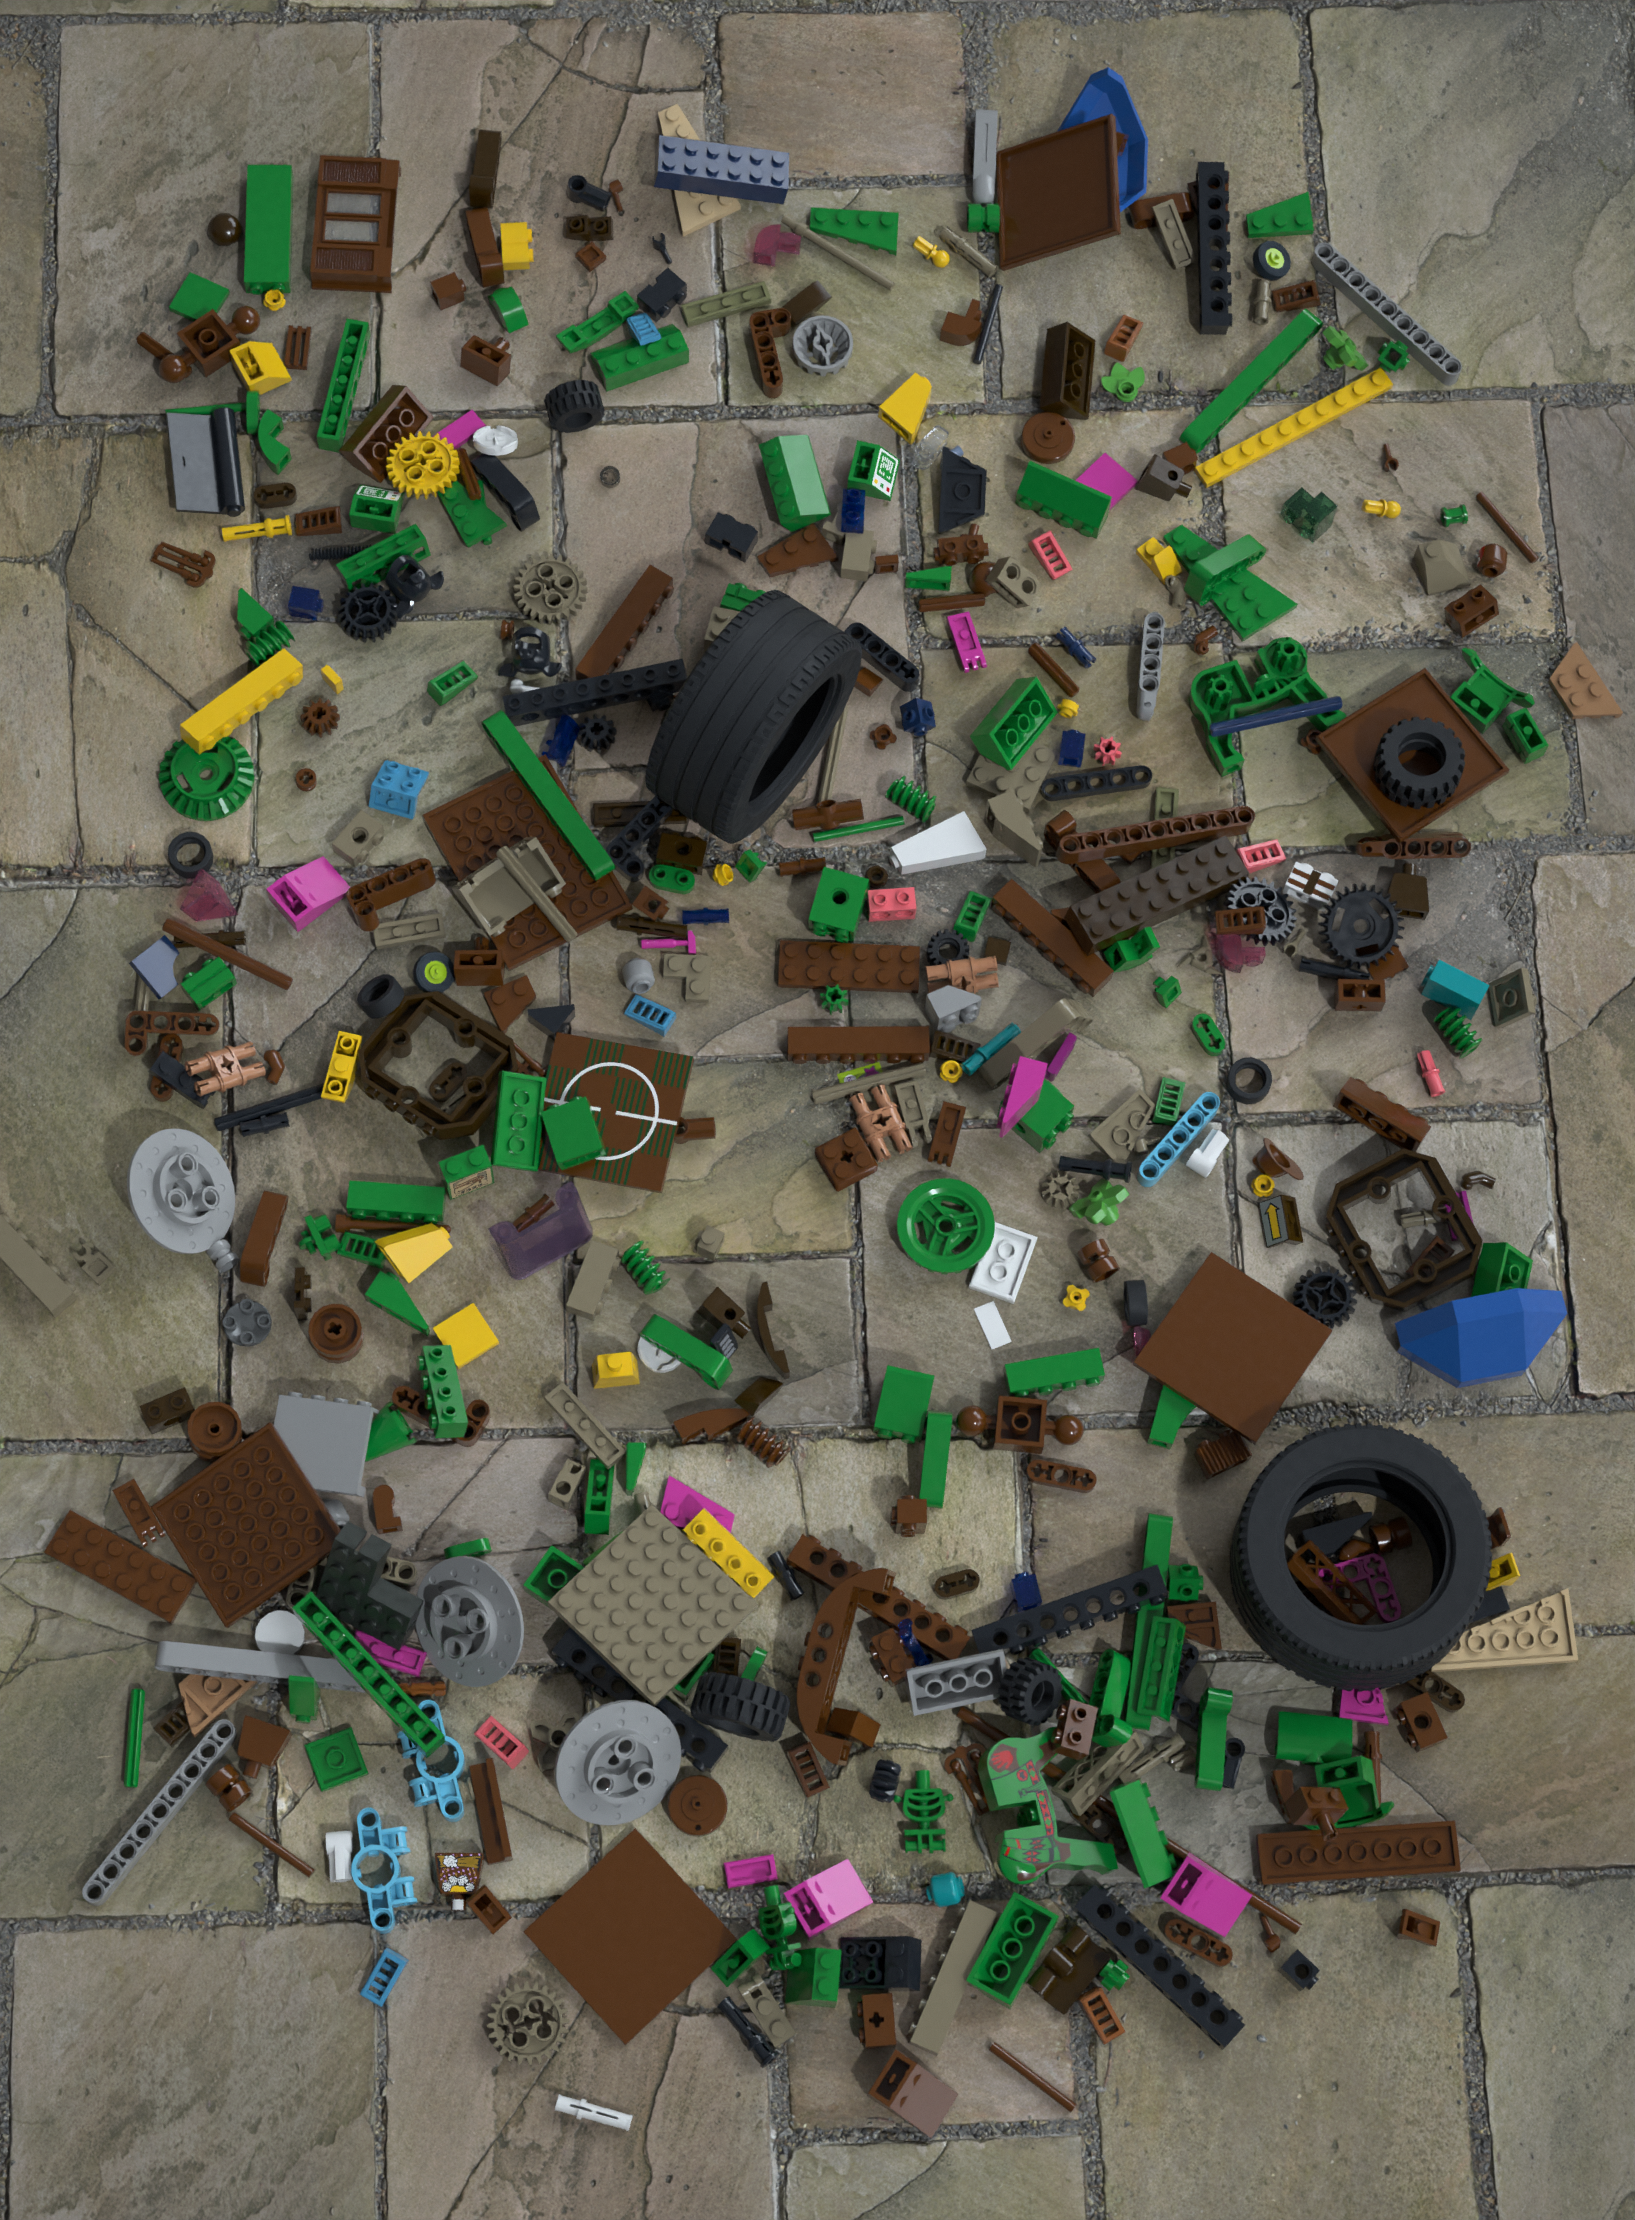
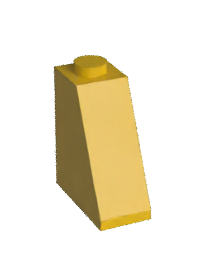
M915 372L879 406L878 417L910 445L916 438L931 397L932 386L929 380Z
M432 1223L375 1241V1244L399 1277L407 1283L413 1281L453 1247L448 1240L450 1238L448 1232L442 1226L438 1228Z

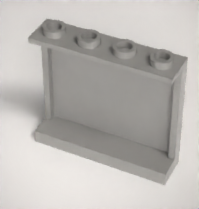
M288 1392V1396L279 1395L274 1426L316 1491L364 1497L366 1487L361 1486L371 1423L373 1413L378 1414L379 1410L371 1407L372 1403L357 1401V1405L348 1404L349 1400L334 1398V1402L325 1401L326 1397L311 1395V1399L302 1398L303 1394Z

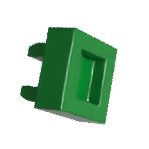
M751 849L745 851L735 865L749 883L757 879L767 864L766 861L762 862L758 858L759 854L757 852L753 853Z
M1172 975L1166 981L1158 977L1153 982V985L1156 986L1155 991L1159 1004L1165 1008L1182 993L1179 980Z

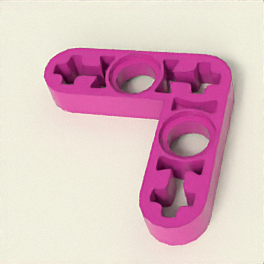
M1374 1553L1335 1564L1343 1574L1344 1568L1347 1566H1352L1356 1569L1357 1576L1352 1579L1348 1578L1353 1584L1366 1580L1381 1621L1391 1623L1400 1617L1401 1607L1383 1557ZM1370 1560H1373L1374 1563H1379L1376 1571L1378 1576L1383 1574L1382 1577H1377L1374 1580L1371 1579V1577L1375 1576L1373 1568H1368L1367 1566ZM1323 1568L1319 1571L1321 1578L1324 1577V1573H1327L1328 1577L1333 1576L1329 1569ZM1378 1582L1385 1583L1388 1587L1387 1594H1378L1375 1591V1584ZM1391 1597L1392 1600H1389L1387 1603L1390 1609H1395L1392 1618H1390L1389 1614L1383 1613L1386 1610L1385 1601L1380 1604L1379 1600Z

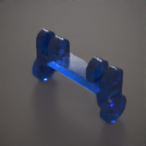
M910 1618L902 1620L898 1624L900 1629L899 1637L903 1639L905 1647H908L915 1658L914 1663L919 1667L929 1665L934 1658L931 1654H924L912 1633V1620Z

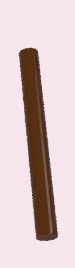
M1483 491L1478 493L1476 499L1532 564L1539 559L1536 553Z
M232 1813L229 1818L231 1823L308 1878L312 1876L315 1869L237 1813Z
M996 2042L990 2047L989 2051L1069 2112H1072L1077 2105Z

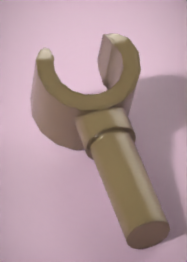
M1301 930L1292 943H1287L1283 953L1286 952L1287 948H1293L1295 952L1291 958H1294L1297 955V947L1306 931Z
M1162 1135L1151 1140L1139 1139L1134 1145L1135 1155L1147 1154V1147L1161 1142L1164 1136Z

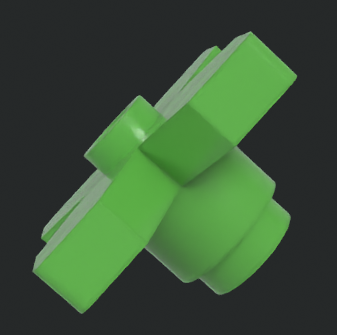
M1328 326L1322 332L1332 344L1323 356V359L1330 368L1335 370L1337 367L1341 368L1345 364L1348 367L1354 365L1358 370L1363 371L1369 366L1364 357L1356 350L1357 346L1345 331L1339 330L1337 332L1333 327Z
M1101 1179L1092 1187L1088 1197L1077 1200L1069 1210L1076 1218L1086 1217L1088 1222L1092 1224L1102 1223L1107 1226L1118 1219L1119 1213L1116 1204L1121 1203L1129 1196V1193L1124 1186L1119 1184L1112 1186L1108 1180Z

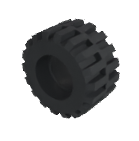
M574 380L565 382L551 389L544 399L550 425L555 431L561 433L586 430L600 422L605 415L598 386L592 381Z
M1028 1657L1024 1659L1019 1658L1017 1662L1010 1664V1668L1004 1672L1005 1675L1000 1681L1001 1686L998 1688V1694H1000L998 1702L1001 1704V1710L1005 1712V1715L1030 1725L1037 1726L1040 1723H1045L1048 1717L1051 1718L1053 1716L1054 1710H1057L1059 1706L1058 1702L1061 1700V1690L1063 1689V1684L1060 1683L1062 1680L1061 1675H1058V1670L1053 1668V1666Z

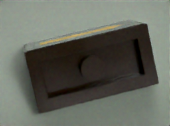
M1278 1195L1259 1202L1267 1248L1283 1243L1292 1245L1303 1243L1295 1197Z

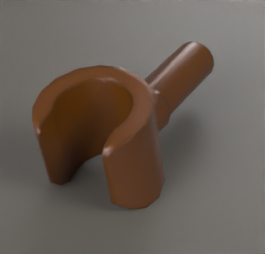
M617 179L609 184L608 191L615 200L617 211L621 212L623 209L618 193L623 191V187Z
M1386 443L1383 445L1386 455L1383 469L1385 472H1388V464H1393L1396 471L1399 462L1397 459L1392 458L1389 444Z
M1266 1915L1260 1918L1269 1938L1263 1942L1266 1948L1273 1953L1280 1947L1281 1942L1278 1935L1272 1930Z

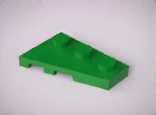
M1309 191L1247 214L1245 221L1248 238L1313 234L1314 226Z
M458 481L451 483L452 488L444 487V494L437 491L468 548L507 527L506 522L479 499L471 500L467 489Z

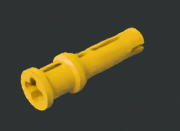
M285 515V518L273 520L266 518L261 523L222 528L224 542L266 535L267 538H273L274 535L281 534L292 535L289 515Z

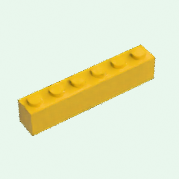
M283 648L181 723V738L199 755L205 750H210L216 742L223 737L229 736L240 724L248 722L250 717L258 711H263L270 702L280 698L290 687L298 685L303 679V665Z

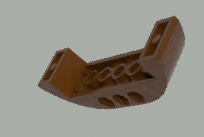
M876 1568L856 1574L845 1580L830 1593L815 1617L811 1632L806 1634L804 1646L807 1647L805 1656H801L798 1663L800 1675L797 1686V1706L800 1721L812 1745L824 1758L836 1765H847L852 1741L825 1734L861 1591L866 1590L890 1597L896 1572L886 1568ZM831 1626V1634L826 1637V1629ZM824 1650L825 1658L823 1661H820L819 1655ZM818 1675L819 1682L814 1686L813 1678Z

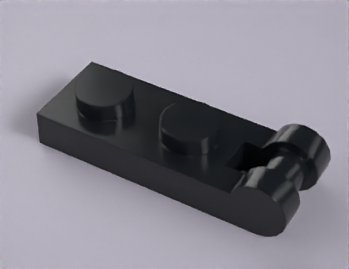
M164 1051L148 1071L202 1109L208 1104V1098L216 1093L214 1091L200 1097L193 1092L195 1082L204 1079L197 1074L189 1076L187 1072L190 1070L186 1071L184 1065Z

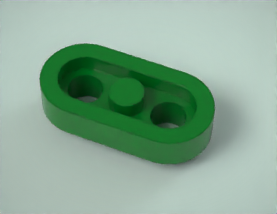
M656 865L649 872L650 884L659 890L688 894L695 887V877L689 870L667 865ZM658 873H663L665 876L663 878H659L656 875ZM686 878L687 882L682 883L679 879Z

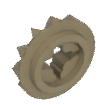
M1056 1171L1048 1175L1044 1180L1041 1192L1047 1204L1054 1208L1064 1209L1076 1202L1079 1196V1185L1075 1177H1072L1067 1172ZM1057 1184L1060 1187L1067 1184L1065 1188L1066 1195H1063L1061 1192L1053 1195L1057 1189Z

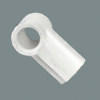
M1212 1129L1200 1148L1193 1152L1186 1166L1207 1178L1217 1163V1158L1228 1144L1229 1139L1221 1131Z
M352 1831L326 1832L330 1882L352 1881Z

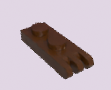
M943 1101L928 1162L932 1163L934 1154L939 1155L937 1164L941 1165L943 1157H948L946 1166L951 1167L966 1107Z
M135 1479L112 1490L144 1548L148 1546V1542L144 1538L145 1536L149 1535L152 1543L157 1541L153 1534L154 1531L157 1530L161 1538L166 1536Z

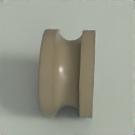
M470 1777L465 1782L458 1780L463 1803L468 1798L475 1800Z

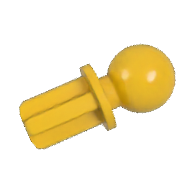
M920 236L914 240L913 247L924 254L926 260L931 257L933 264L938 268L948 265L950 257L946 251H937L936 244L932 245Z
M1384 499L1379 501L1364 500L1361 507L1362 511L1366 513H1373L1378 517L1385 515L1391 519L1399 516L1401 512L1398 502H1386Z

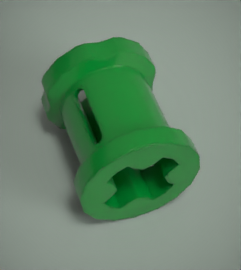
M1464 504L1450 509L1443 507L1440 510L1441 522L1444 528L1449 527L1450 524H1467L1468 513Z

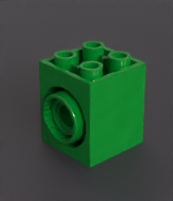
M824 867L808 919L809 930H812L814 935L825 937L826 935L834 936V939L838 942H854L869 890V879ZM842 900L844 903L836 904L835 901Z
M1044 1079L1039 1100L1011 1129L1038 1153H1041L1044 1148L1048 1150L1057 1140L1055 1137L1059 1132L1064 1133L1071 1126L1075 1105L1066 1099L1057 1087ZM1003 1100L1000 1102V1106H999V1110H998V1115H997L998 1118H999V1114H1000L1001 1107H1004V1106H1002Z

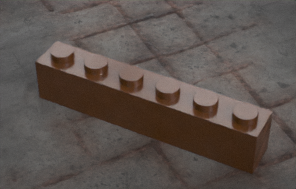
M652 565L648 566L575 668L577 680L611 674L615 668L619 669L622 666L625 654L634 649L637 643L636 639L640 633L644 634L652 616L656 617L662 608L661 604L665 598L668 600L674 591L673 577Z
M1013 879L993 896L991 903L993 911L999 917L1003 916L1007 919L1011 928L1016 932H1021L1032 947L1039 948L1047 961L1050 963L1054 962L1060 967L1061 973L1068 979L1072 978L1084 994L1088 993L1094 997L1112 979L1114 970L1095 953L1087 956L1075 935Z
M929 1026L788 1027L787 1031L788 1061H793L795 1064H804L807 1061H816L819 1064H827L830 1061H840L843 1064H851L854 1061H863L866 1064H874L877 1061H887V1063L891 1064L910 1061L916 1064L929 1060Z

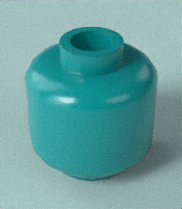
M954 1872L934 1875L930 1880V1886H926L929 1901H934L939 1908L958 1904L962 1896H965L961 1876L957 1877Z

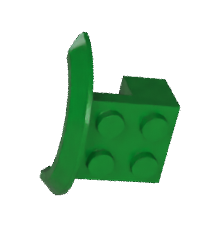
M1468 648L1462 649V655L1468 666L1473 670L1474 675L1467 682L1464 681L1450 698L1480 733L1484 734L1511 702L1525 708H1531L1535 704L1530 693L1517 691L1493 674L1482 663L1476 651Z
M1356 1756L1315 1766L1318 1787L1340 1788L1348 1806V1810L1334 1824L1336 1829L1380 1820L1386 1817L1394 1808V1802L1392 1801L1380 1803L1379 1807L1372 1760L1363 1756ZM1304 1825L1311 1830H1320L1318 1825Z

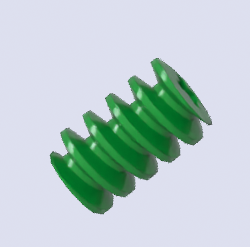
M278 620L275 622L276 628L269 626L268 632L263 630L260 633L261 638L259 636L253 637L254 643L251 641L246 642L244 650L257 668L260 666L259 660L266 662L268 660L267 655L271 657L275 655V649L281 651V645L283 644L290 648V639L295 642L293 635L283 622Z
M905 775L900 779H896L887 790L885 798L888 799L892 796L893 803L896 804L900 801V808L903 809L907 806L908 813L911 814L915 811L914 816L916 818L922 817V822H926L936 806L937 796L934 795L928 799L929 791L920 794L921 786L919 785L913 789L914 781L912 780L905 784Z
M1450 1007L1438 1014L1433 1021L1434 1023H1440L1438 1026L1440 1031L1446 1030L1443 1036L1451 1038L1449 1044L1451 1046L1456 1045L1454 1051L1455 1053H1461L1459 1058L1462 1059L1476 1050L1483 1039L1474 1040L1473 1037L1477 1034V1031L1469 1032L1468 1030L1472 1024H1463L1467 1018L1466 1015L1457 1016L1461 1008L1453 1009Z
M641 1240L624 1252L621 1262L624 1265L628 1264L626 1267L627 1271L633 1272L632 1278L638 1280L637 1285L639 1287H644L643 1293L650 1295L662 1289L670 1281V1278L662 1279L666 1271L657 1272L661 1264H651L655 1256L646 1257L650 1249L645 1248L641 1250L644 1241Z

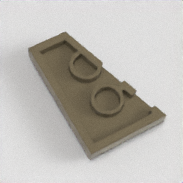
M1139 1089L1093 1130L1088 1137L1108 1159H1112L1113 1162L1125 1163L1156 1105Z

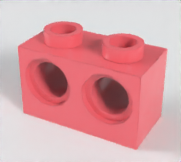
M914 887L868 890L867 909L869 922L915 919L916 900Z

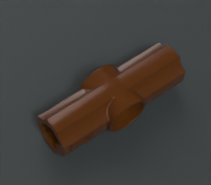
M861 799L842 802L824 800L817 803L816 806L792 810L795 830L815 827L833 829L838 827L840 823L864 820Z
M680 1117L678 1127H684L685 1131L682 1134H676L675 1143L684 1144L692 1140L716 1139L714 1117L695 1119Z

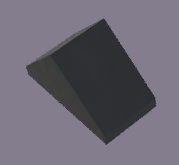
M574 1004L527 1010L529 1022L554 1041L557 1032L562 1033L575 1018Z

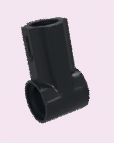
M574 175L568 181L567 194L570 201L585 203L602 212L606 210L611 199V193L588 183L586 178L581 175ZM574 188H581L582 190L577 191Z
M1230 1738L1225 1744L1223 1788L1234 1789L1242 1756L1245 1753V1745L1238 1738ZM1228 1744H1235L1238 1747V1756L1228 1754Z

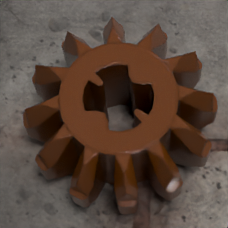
M320 697L317 700L318 703L310 700V707L303 706L304 714L300 716L301 721L304 722L302 724L303 729L309 730L311 736L318 733L319 737L322 738L325 732L331 736V729H337V722L340 720L337 706H331L329 699L322 703Z

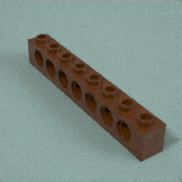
M802 1534L787 1558L789 1566L830 1591L836 1589L845 1580L863 1572L861 1565L852 1560L847 1562L842 1559V1554L833 1548H829V1550L820 1545L821 1541L812 1535L806 1537ZM820 1555L823 1558V1562L815 1565L811 1563L810 1557ZM835 1567H839L844 1571V1575L836 1578L832 1576L830 1571ZM895 1586L892 1588L891 1596H885L886 1601L880 1604L876 1603L872 1598L876 1593L866 1590L861 1591L858 1603L859 1609L888 1627L893 1628L896 1632H900L901 1635L944 1661L959 1658L969 1643L970 1637L964 1628L958 1625L951 1626L946 1622L947 1619L937 1612L932 1614L925 1610L926 1606L916 1599H913V1601L904 1597L905 1593ZM896 1606H903L907 1610V1614L897 1616L893 1609ZM917 1619H924L928 1623V1627L918 1629L914 1622ZM938 1632H945L948 1634L949 1640L939 1642L935 1635Z

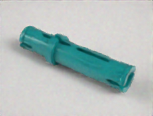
M1011 1022L983 1047H978L974 1051L975 1053L961 1064L963 1072L971 1076L985 1062L1021 1033L1020 1028Z

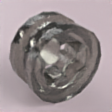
M607 466L601 470L600 481L602 485L606 488H614L619 485L620 473L616 467ZM608 473H613L616 479L608 482L604 476H609Z

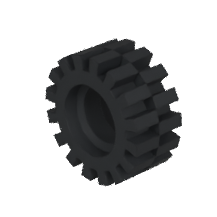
M944 929V933L940 930L936 936L933 935L927 947V960L930 962V966L945 964L946 961L950 960L944 959L939 954L940 947L946 944L954 946L957 950V955L951 961L968 959L969 945H967V939H963V934L959 933L957 935L956 930H952L951 933L949 929Z

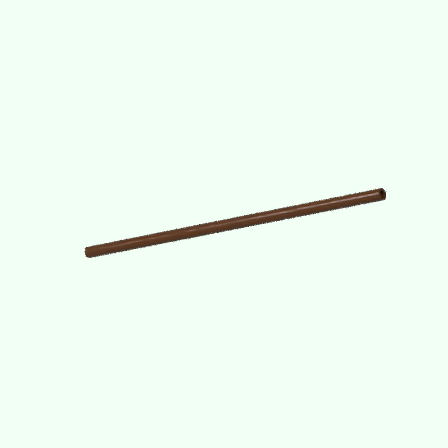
M964 1706L961 1707L956 1717L997 1743L1003 1739L1012 1738ZM1051 1762L1040 1770L1057 1782L1066 1775L1065 1771ZM1074 1784L1068 1785L1066 1787L1071 1790L1074 1787ZM1100 1795L1092 1803L1120 1821L1112 1801ZM1167 1837L1169 1844L1165 1845L1167 1852L1183 1862L1189 1851ZM1217 1870L1252 1894L1247 1904L1295 1935L1297 1934L1302 1925L1300 1922Z

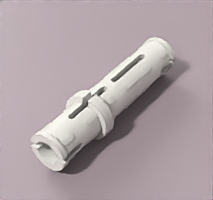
M559 2094L555 2111L577 2116L576 2119L579 2120L585 2118L629 2131L633 2115L586 2103L587 2100L585 2099L579 2101Z

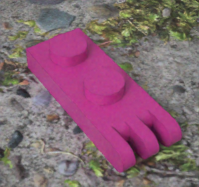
M969 611L947 617V623L964 673L970 672L969 663H971L973 671L978 670L976 661L980 662L982 669L987 668Z

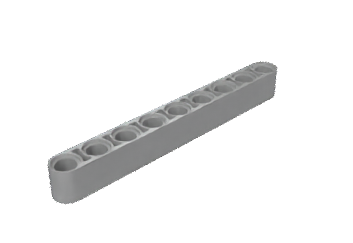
M1323 242L1315 247L1312 266L1393 340H1399L1408 346L1406 351L1442 384L1450 386L1458 381L1462 364L1451 352L1332 245Z
M161 1641L157 1645L154 1667L160 1671L289 1685V1675L313 1677L319 1688L366 1693L336 1659Z
M222 1719L212 1726L86 1882L82 1894L89 1904L100 1906L108 1900L232 1746L237 1738V1731L230 1721ZM223 1727L231 1728V1734L227 1738H220L218 1736L220 1729ZM207 1747L215 1748V1753L211 1758H204L202 1755ZM190 1767L199 1768V1773L194 1778H188L186 1775ZM174 1787H182L183 1793L180 1797L172 1798L170 1796L171 1790ZM158 1807H166L167 1812L164 1817L156 1818L154 1816V1812ZM142 1827H150L148 1837H138V1832ZM133 1847V1856L124 1859L122 1857L123 1849ZM117 1867L118 1874L116 1877L107 1879V1869ZM100 1887L102 1890L100 1897L90 1899L89 1892L91 1889Z

